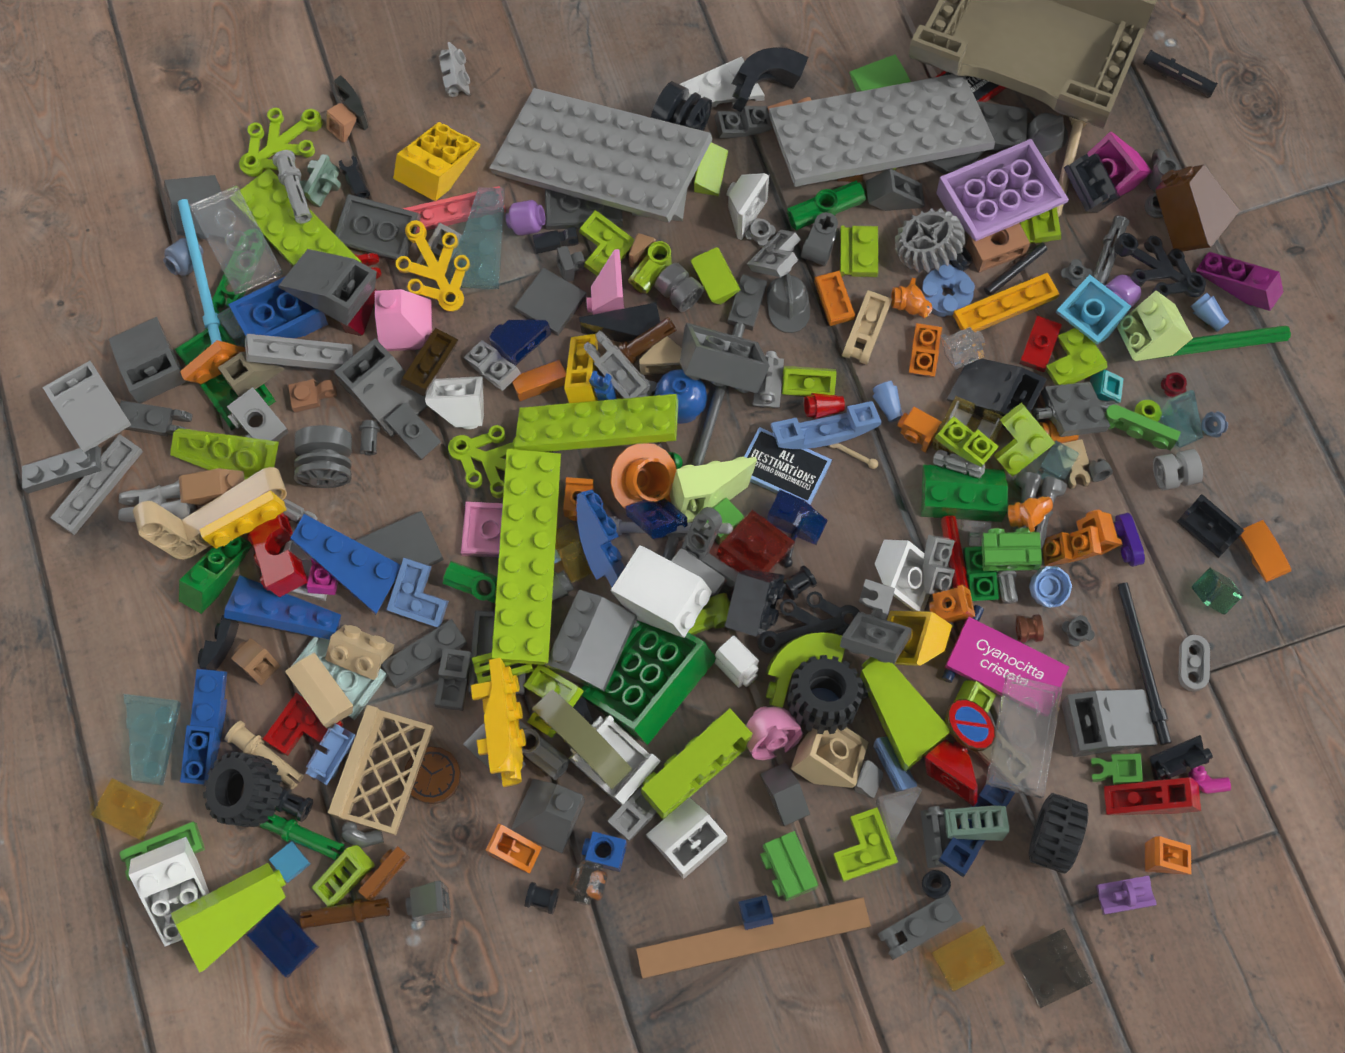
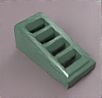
M1005 806L945 809L943 812L948 839L954 837L956 839L1003 841L1009 833ZM956 818L960 819L962 829H957ZM968 819H972L973 828H969ZM980 819L984 820L985 827L983 828Z

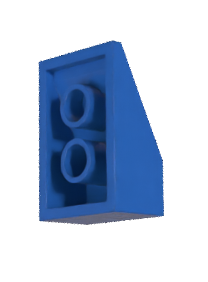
M285 277L228 304L245 336L247 334L294 339L306 336L328 325V322L323 312L279 288V284Z

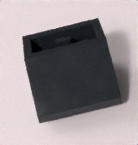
M754 570L739 572L725 627L757 637L772 626H775L779 616V610H776L778 599L781 600L783 598L786 584L783 583L784 575Z

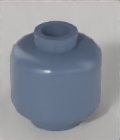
M186 238L179 239L165 249L163 261L172 274L187 276L194 271ZM199 244V249H200V253H201V257H202V261H203V256H202V254H203V249H202L201 245Z

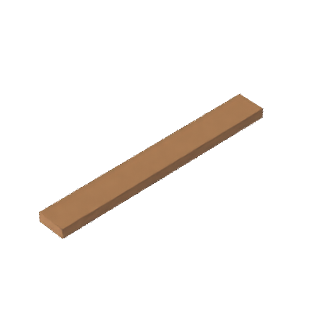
M864 897L773 918L774 924L745 930L744 925L638 948L636 951L642 979L869 928L871 924Z

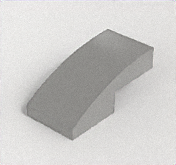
M644 785L608 820V823L628 841L657 813L641 795V788Z

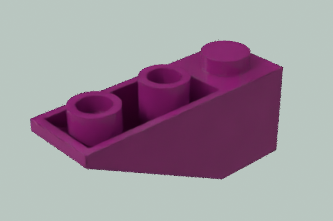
M1208 252L1196 269V273L1244 303L1271 311L1284 292L1279 271L1213 252Z

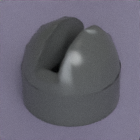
M1101 458L1097 462L1093 460L1088 468L1094 482L1105 480L1113 473L1110 464Z

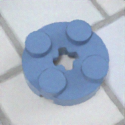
M950 264L949 266L942 265L939 271L937 269L932 270L925 277L922 285V293L925 299L932 304L933 309L931 313L939 317L953 315L954 311L970 305L975 285L970 277ZM942 288H951L954 295L947 294L944 296Z

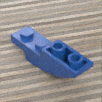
M593 489L584 491L577 495V524L583 551L596 580L606 577L611 587H613L625 569L619 550L611 543V541L619 537L616 532L617 527L603 509V502L600 496L594 493Z
M196 670L191 722L186 727L181 783L204 785L205 780H208L209 777L207 774L209 769L214 768V762L217 760L227 707V700L224 699L227 680L226 671Z

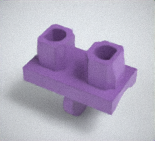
M1149 876L1096 885L1103 915L1157 905L1151 889Z

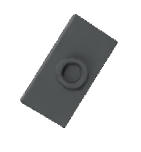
M405 402L385 419V422L420 460L441 443L438 437Z

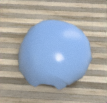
M1046 566L1039 569L1031 577L1029 585L1032 598L1038 604L1048 608L1063 605L1069 598L1072 588L1069 575L1056 566Z

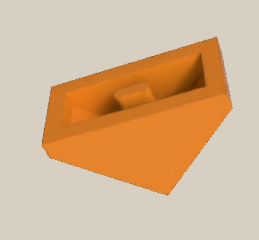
M498 824L486 848V852L489 856L530 874L542 847L502 824Z
M1161 836L1153 837L1145 842V872L1190 875L1191 845Z

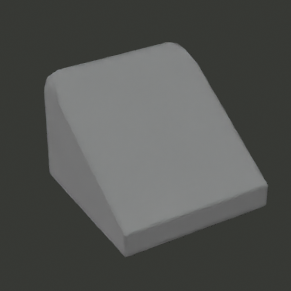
M869 760L864 762L854 789L857 793L874 798L882 780L883 772Z

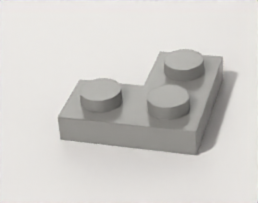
M780 230L747 265L751 271L776 277L788 274L792 266L798 261L792 251L794 246L800 241V238L796 232Z

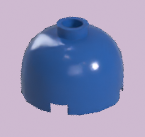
M677 369L663 375L657 383L654 396L677 394L678 424L692 422L705 410L707 392L701 378L699 380L691 379L684 374L683 369Z

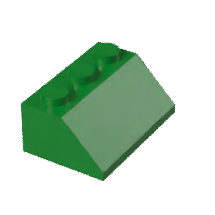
M923 465L921 517L942 518L952 515L956 519L1003 521L1008 508V484L1004 470L985 469L981 478L970 476L969 472L963 474L947 469L946 466Z

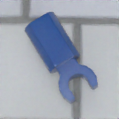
M593 370L589 382L594 386L598 401L617 399L611 381L612 376L606 373L604 378Z

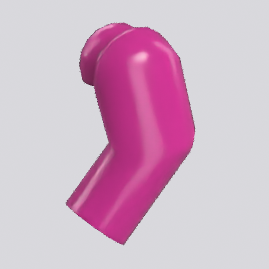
M1201 765L1191 769L1188 774L1190 778L1198 782L1199 790L1205 794L1228 792L1231 790V783L1228 777L1212 779L1207 775L1205 767Z

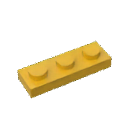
M270 490L199 530L202 538L217 549L227 545L230 541L244 533L251 532L255 527L266 521L276 518L287 509L284 501Z

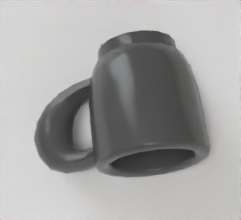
M1156 149L1152 153V173L1147 178L1149 188L1155 193V189L1162 182L1161 178L1165 173L1170 170H1179L1177 162L1174 159L1167 158L1165 152L1161 149Z

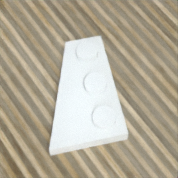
M742 57L737 58L680 85L689 89V97L696 92L701 95V98L705 96L711 99L712 107L727 102L734 104L736 99L732 95L736 86L731 83L744 60ZM756 83L749 100L763 101L765 95L758 83Z

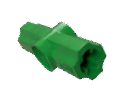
M857 181L834 190L823 189L817 193L816 197L787 208L789 222L792 228L798 230L813 224L821 213H831L836 216V214L864 203L866 201L864 189L860 182L858 183ZM822 204H829V205H831V206H830V207H824V206H822Z
M450 561L442 584L474 595L479 600L495 603L497 577L495 575L483 573ZM481 580H487L491 583V593L487 594L481 591L479 586Z

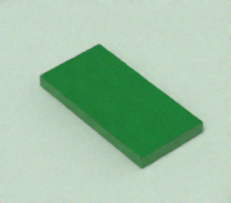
M220 323L218 327L222 342L236 345ZM205 329L175 349L186 366L212 345L208 329ZM220 374L207 382L199 384L231 431L235 429V425L227 417L231 414L227 406L239 397L223 375ZM265 384L255 389L268 406L276 402Z

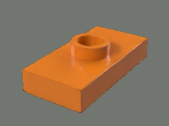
M840 271L815 277L814 282L829 326L855 320V313Z

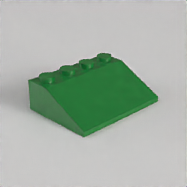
M637 621L631 630L605 691L584 685L582 687L584 692L581 697H584L587 702L605 716H612L614 718L613 721L618 726L648 746L713 665L716 657L704 641L690 633H687L685 638Z

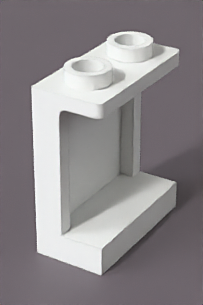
M600 716L592 726L628 763L632 771L611 790L572 748L570 751L573 754L569 759L615 802L623 805L661 761L654 754H649L613 721L614 718L612 716H606L604 719Z

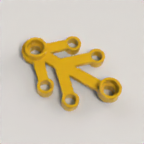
M417 220L409 222L405 227V234L409 241L417 244L428 267L411 262L406 256H400L396 260V267L401 273L409 272L435 280L440 288L424 286L419 279H411L407 285L409 292L438 300L440 306L446 311L454 312L459 310L464 303V295L460 287L465 272L470 268L469 259L465 255L457 256L454 259L456 270L450 284L445 277L453 250L458 246L457 236L451 232L443 235V249L437 262L425 239L427 230L424 224ZM419 227L420 231L417 234H412L411 229ZM452 237L455 239V242L452 245H447V238ZM465 260L467 264L465 267L460 268L457 266L458 262ZM407 261L409 264L407 268L402 269L399 267L400 263ZM413 284H420V289L412 291L411 287ZM449 294L456 296L453 302L446 301V297Z

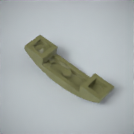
M553 689L532 708L591 767L592 771L611 790L632 771L628 763L595 728Z

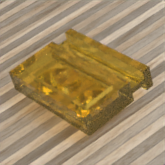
M112 778L98 801L97 808L91 815L143 841L147 830H150L164 804Z
M984 925L931 953L952 992L1005 964Z

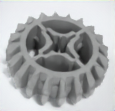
M931 208L929 212L924 213L921 210L920 215H912L910 221H904L903 227L898 228V235L895 236V250L900 261L904 265L906 264L910 270L915 269L919 273L924 269L929 273L932 268H936L939 271L940 266H949V261L957 260V254L962 253V246L965 245V231L960 220L951 211L945 212L940 208L935 212Z

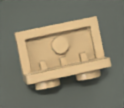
M344 625L331 636L325 659L328 662L375 680L378 677L381 664L392 655L394 644L387 642L381 636H372L362 632L356 626Z

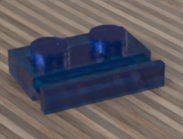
M665 498L656 502L642 500L626 506L627 517L652 539L662 538L671 532L677 531V527L680 525L684 528L688 526L687 516Z
M279 904L256 925L257 927L252 932L247 934L252 942L286 978H289L291 973L296 968H299L319 948L315 941Z

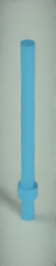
M182 199L178 201V207L203 306L204 316L202 318L204 326L208 329L211 344H213L216 340L222 341L218 327L220 326L218 314L214 311L188 200Z

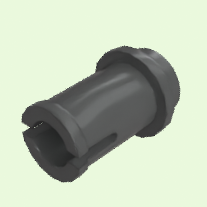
M364 420L362 425L359 426V431H361L359 453L364 454L365 452V455L369 456L376 455L377 433L380 432V427L376 421Z

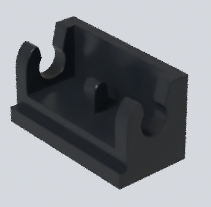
M1095 153L1090 157L1088 154H1085L1064 167L1086 212L1098 213L1120 198L1098 154Z
M1203 494L1196 499L1177 521L1179 525L1218 558L1245 531Z

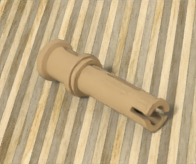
M243 721L234 724L226 734L225 741L227 743L232 742L243 753L263 756L273 761L272 765H276L279 769L277 775H281L282 782L289 786L290 789L293 790L298 785L289 778L290 776L299 782L303 779L304 775L302 773H299L264 745L263 737L260 735L255 736L246 729Z

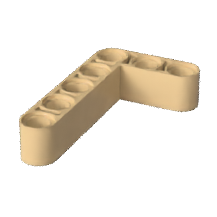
M269 467L255 473L182 520L152 501H144L137 504L133 509L138 533L142 538L171 556L184 560L193 557L210 546L202 538L199 529L270 490L281 500L285 499L287 492L280 471L277 468Z

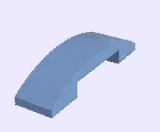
M873 401L847 406L846 413L799 423L796 417L771 423V429L778 447L809 449L840 443L860 436L881 425V419Z

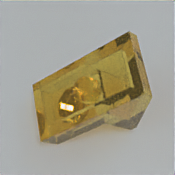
M572 522L556 529L555 549L560 556V562L571 583L593 573Z

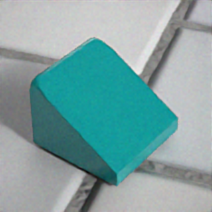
M1105 369L1090 376L1091 385L1099 400H1114L1115 403L1121 402L1124 378Z

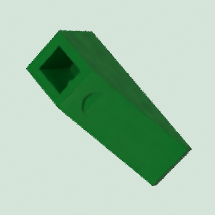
M239 536L225 546L217 549L213 547L179 580V602L202 614L219 597L251 549L252 544Z

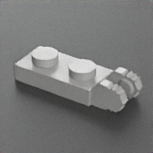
M599 331L596 334L597 340L605 347L607 352L601 356L596 347L589 342L584 345V349L595 361L594 364L604 376L606 373L612 376V384L623 398L638 397L650 384L619 348L613 345L603 332Z

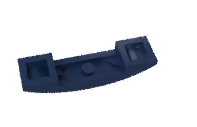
M991 775L978 795L976 805L971 807H1007L1016 791ZM968 819L969 828H973L972 819ZM980 819L983 828L985 827L984 820ZM953 837L938 861L964 877L986 840L956 839Z

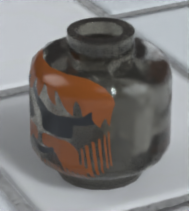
M581 860L580 864L572 866L566 890L574 896V902L590 906L591 901L602 899L608 878L606 872L602 870V865Z

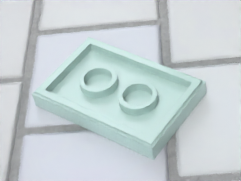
M313 637L293 665L315 652L353 704V713L348 716L355 720L386 679L387 673L380 669L378 677L372 680L328 662L325 657L330 640Z

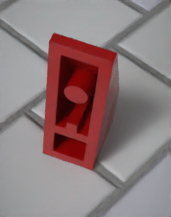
M1190 777L1104 786L1106 815L1177 814L1201 811L1199 785L1197 781Z

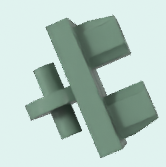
M324 154L320 156L319 160H311L307 166V172L310 174L308 181H300L305 198L309 199L315 207H321L330 190L338 191L341 187V183L336 179L340 169L330 161L328 155Z

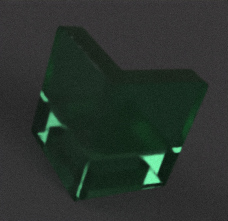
M1211 567L1191 586L1205 605L1223 615L1244 596L1231 579Z

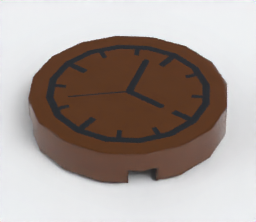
M427 747L411 795L415 799L428 804L444 802L454 795L461 779L459 763L454 756L443 748ZM412 756L408 760L404 771L412 768L414 763ZM409 775L406 776V777H404L406 783H407V780H408Z

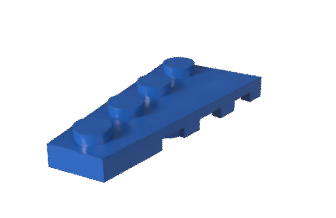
M303 514L290 538L309 557L328 571L335 580H338L346 587L352 595L363 602L375 615L377 614L399 573L400 564Z
M239 575L226 605L224 618L330 640L331 636L338 631L341 614L289 594L278 597L272 591H267L261 583Z

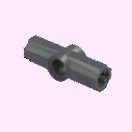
M519 720L520 729L524 730L526 742L530 739L537 740L535 747L530 750H525L524 746H522L524 758L533 762L554 780L561 777L567 770L571 762L570 759L540 737L535 730L530 729Z

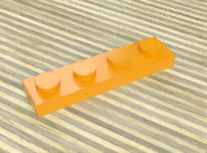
M1047 272L954 311L953 317L964 337L1058 299L1060 293Z

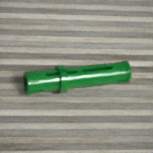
M274 814L273 816H268V820L273 823H260L262 829L280 835L282 840L296 842L334 861L337 860L340 854L331 849L343 853L345 848L343 843L302 827L294 819L286 820Z

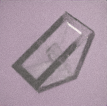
M919 787L884 795L876 800V805L892 844L896 840L922 791Z

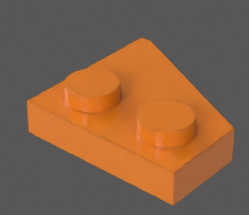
M216 340L184 367L180 373L184 380L202 384L220 375L221 372L218 367L240 352H246L245 347Z

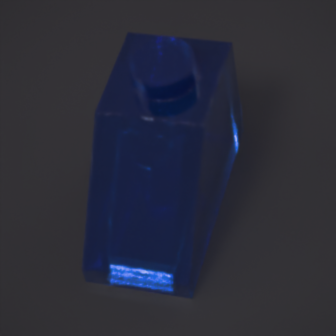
M508 320L503 325L496 326L489 338L491 346L498 350L501 357L516 366L551 335V330L546 320Z
M779 490L768 512L767 520L768 524L790 534L793 533L797 537L817 545L828 522L825 517L805 500L782 490Z

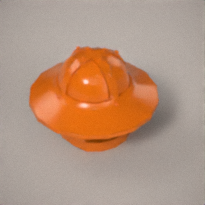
M643 443L627 447L617 456L611 469L610 484L614 498L622 508L635 515H651L661 511L671 502L670 492L676 473V466L667 451L655 444Z

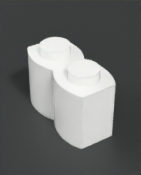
M732 636L717 650L715 664L738 688L742 685L745 687L749 686L757 678L756 672L759 669L757 667L759 660L735 636Z

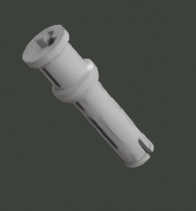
M282 150L277 152L272 158L273 164L279 171V182L286 188L296 222L300 224L307 223L311 220L312 215L300 185L301 173L295 166V155L290 150Z

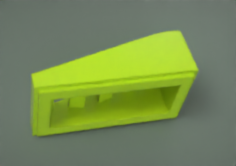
M358 845L348 847L312 886V889L327 907L335 906L375 867V864ZM344 866H345V867L348 869V871L352 874L351 877H350V876L347 874V872L343 869ZM335 874L344 883L343 886L334 877ZM327 882L336 891L335 894H333L325 885Z

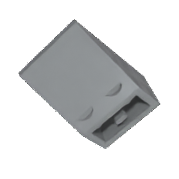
M91 361L86 362L43 387L83 453L131 426V423Z

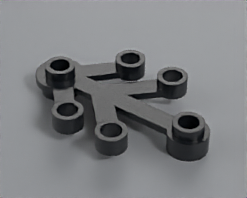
M1122 233L1115 241L1114 250L1117 255L1121 257L1130 255L1152 268L1151 270L1136 269L1130 275L1132 281L1139 287L1143 286L1146 281L1170 278L1176 283L1166 284L1159 282L1152 289V293L1158 291L1165 297L1169 294L1184 293L1193 298L1200 297L1204 293L1206 287L1205 279L1198 273H1191L1185 261V255L1181 250L1174 248L1166 255L1159 237L1152 235L1144 243L1145 249L1150 253H1154L1156 258L1137 248L1138 241L1130 233ZM1173 266H1177L1179 272L1174 270Z
M813 591L806 596V604L811 608H820L833 617L821 620L797 607L795 601L785 599L779 605L780 612L785 616H792L807 625L778 634L773 631H765L757 638L758 648L762 652L772 653L779 648L780 644L787 643L796 637L810 633H825L835 628L834 634L843 636L850 624L845 623L844 616L849 613L853 616L854 620L860 611L852 605H844L839 608L823 599L821 593ZM813 594L819 597L817 605L810 603V597ZM786 602L791 603L793 606V610L790 613L785 612L783 609V605ZM768 636L774 639L772 647H767L764 643L765 638Z

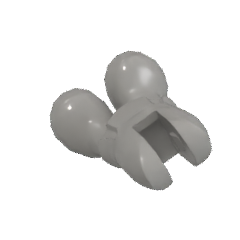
M179 480L162 487L158 485L151 489L129 490L119 494V503L137 505L144 501H152L181 520L197 511L195 504L181 503V498L176 501L166 502L168 498H180ZM134 507L120 509L118 511L119 521L135 522Z

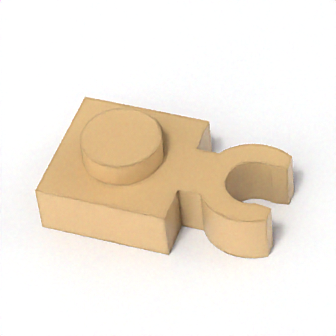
M1083 440L1056 444L1054 449L1061 473L1067 471L1070 473L1068 478L1069 487L1071 489L1075 488V478L1077 477L1083 480L1084 486H1088L1090 475L1083 468H1087L1090 463Z

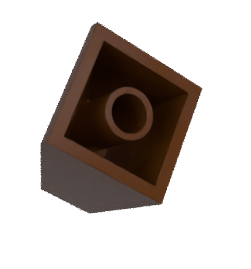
M1204 164L1168 171L1162 176V182L1155 189L1173 249L1177 248L1182 252L1212 247L1240 211Z

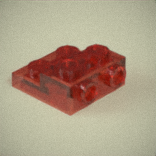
M752 509L722 541L716 555L720 561L731 568L733 567L738 572L754 570L773 573L778 563L794 547L795 541Z

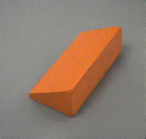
M560 360L521 373L512 384L519 401H523L564 386L566 372Z

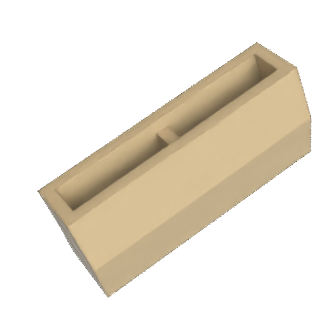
M315 652L285 671L327 729L353 713V704Z

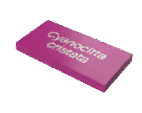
M971 617L966 619L945 664V668L971 681H977L985 688L1045 718L1051 711L1069 669V666Z

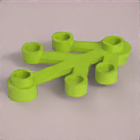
M271 108L267 113L270 121L267 146L259 151L260 139L264 136L262 125L254 122L247 128L250 135L248 153L244 154L239 161L241 171L248 176L256 177L268 168L278 170L273 164L272 159L268 158L282 150H290L294 155H302L306 158L313 156L315 148L310 140H303L299 144L288 143L305 130L309 132L318 131L323 125L320 113L314 109L305 110L301 115V120L279 136L284 116L279 108ZM259 129L258 133H252L254 130ZM305 147H311L307 151L303 150Z
M494 425L489 429V433L472 439L465 435L454 437L448 445L449 454L453 459L462 462L466 473L467 485L470 488H478L483 482L481 473L475 470L472 459H475L483 464L491 484L490 491L492 496L502 498L504 482L500 480L496 468L505 471L506 459H503V457H506L507 449H515V438L512 443L486 452L478 448L492 442L501 443L504 441L505 431L502 426ZM498 431L502 433L499 437L493 436L494 432ZM464 444L466 448L459 450L457 446ZM473 476L479 478L476 482H470L469 480ZM497 486L503 487V490L501 492H495L494 488Z

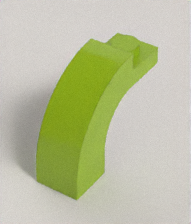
M810 633L796 637L783 645L771 659L765 673L776 677L775 682L770 681L767 689L766 698H770L769 704L783 708L791 676L803 661L806 662L814 656L816 659H820L821 655H827V659H832L835 656L839 658V662H842L845 648L840 647L842 636L832 633Z

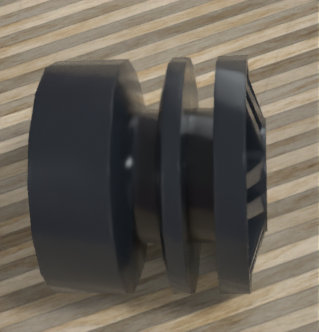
M671 81L660 93L650 118L704 131L711 114L712 100L705 96L701 98V95L696 92L689 97L688 88Z

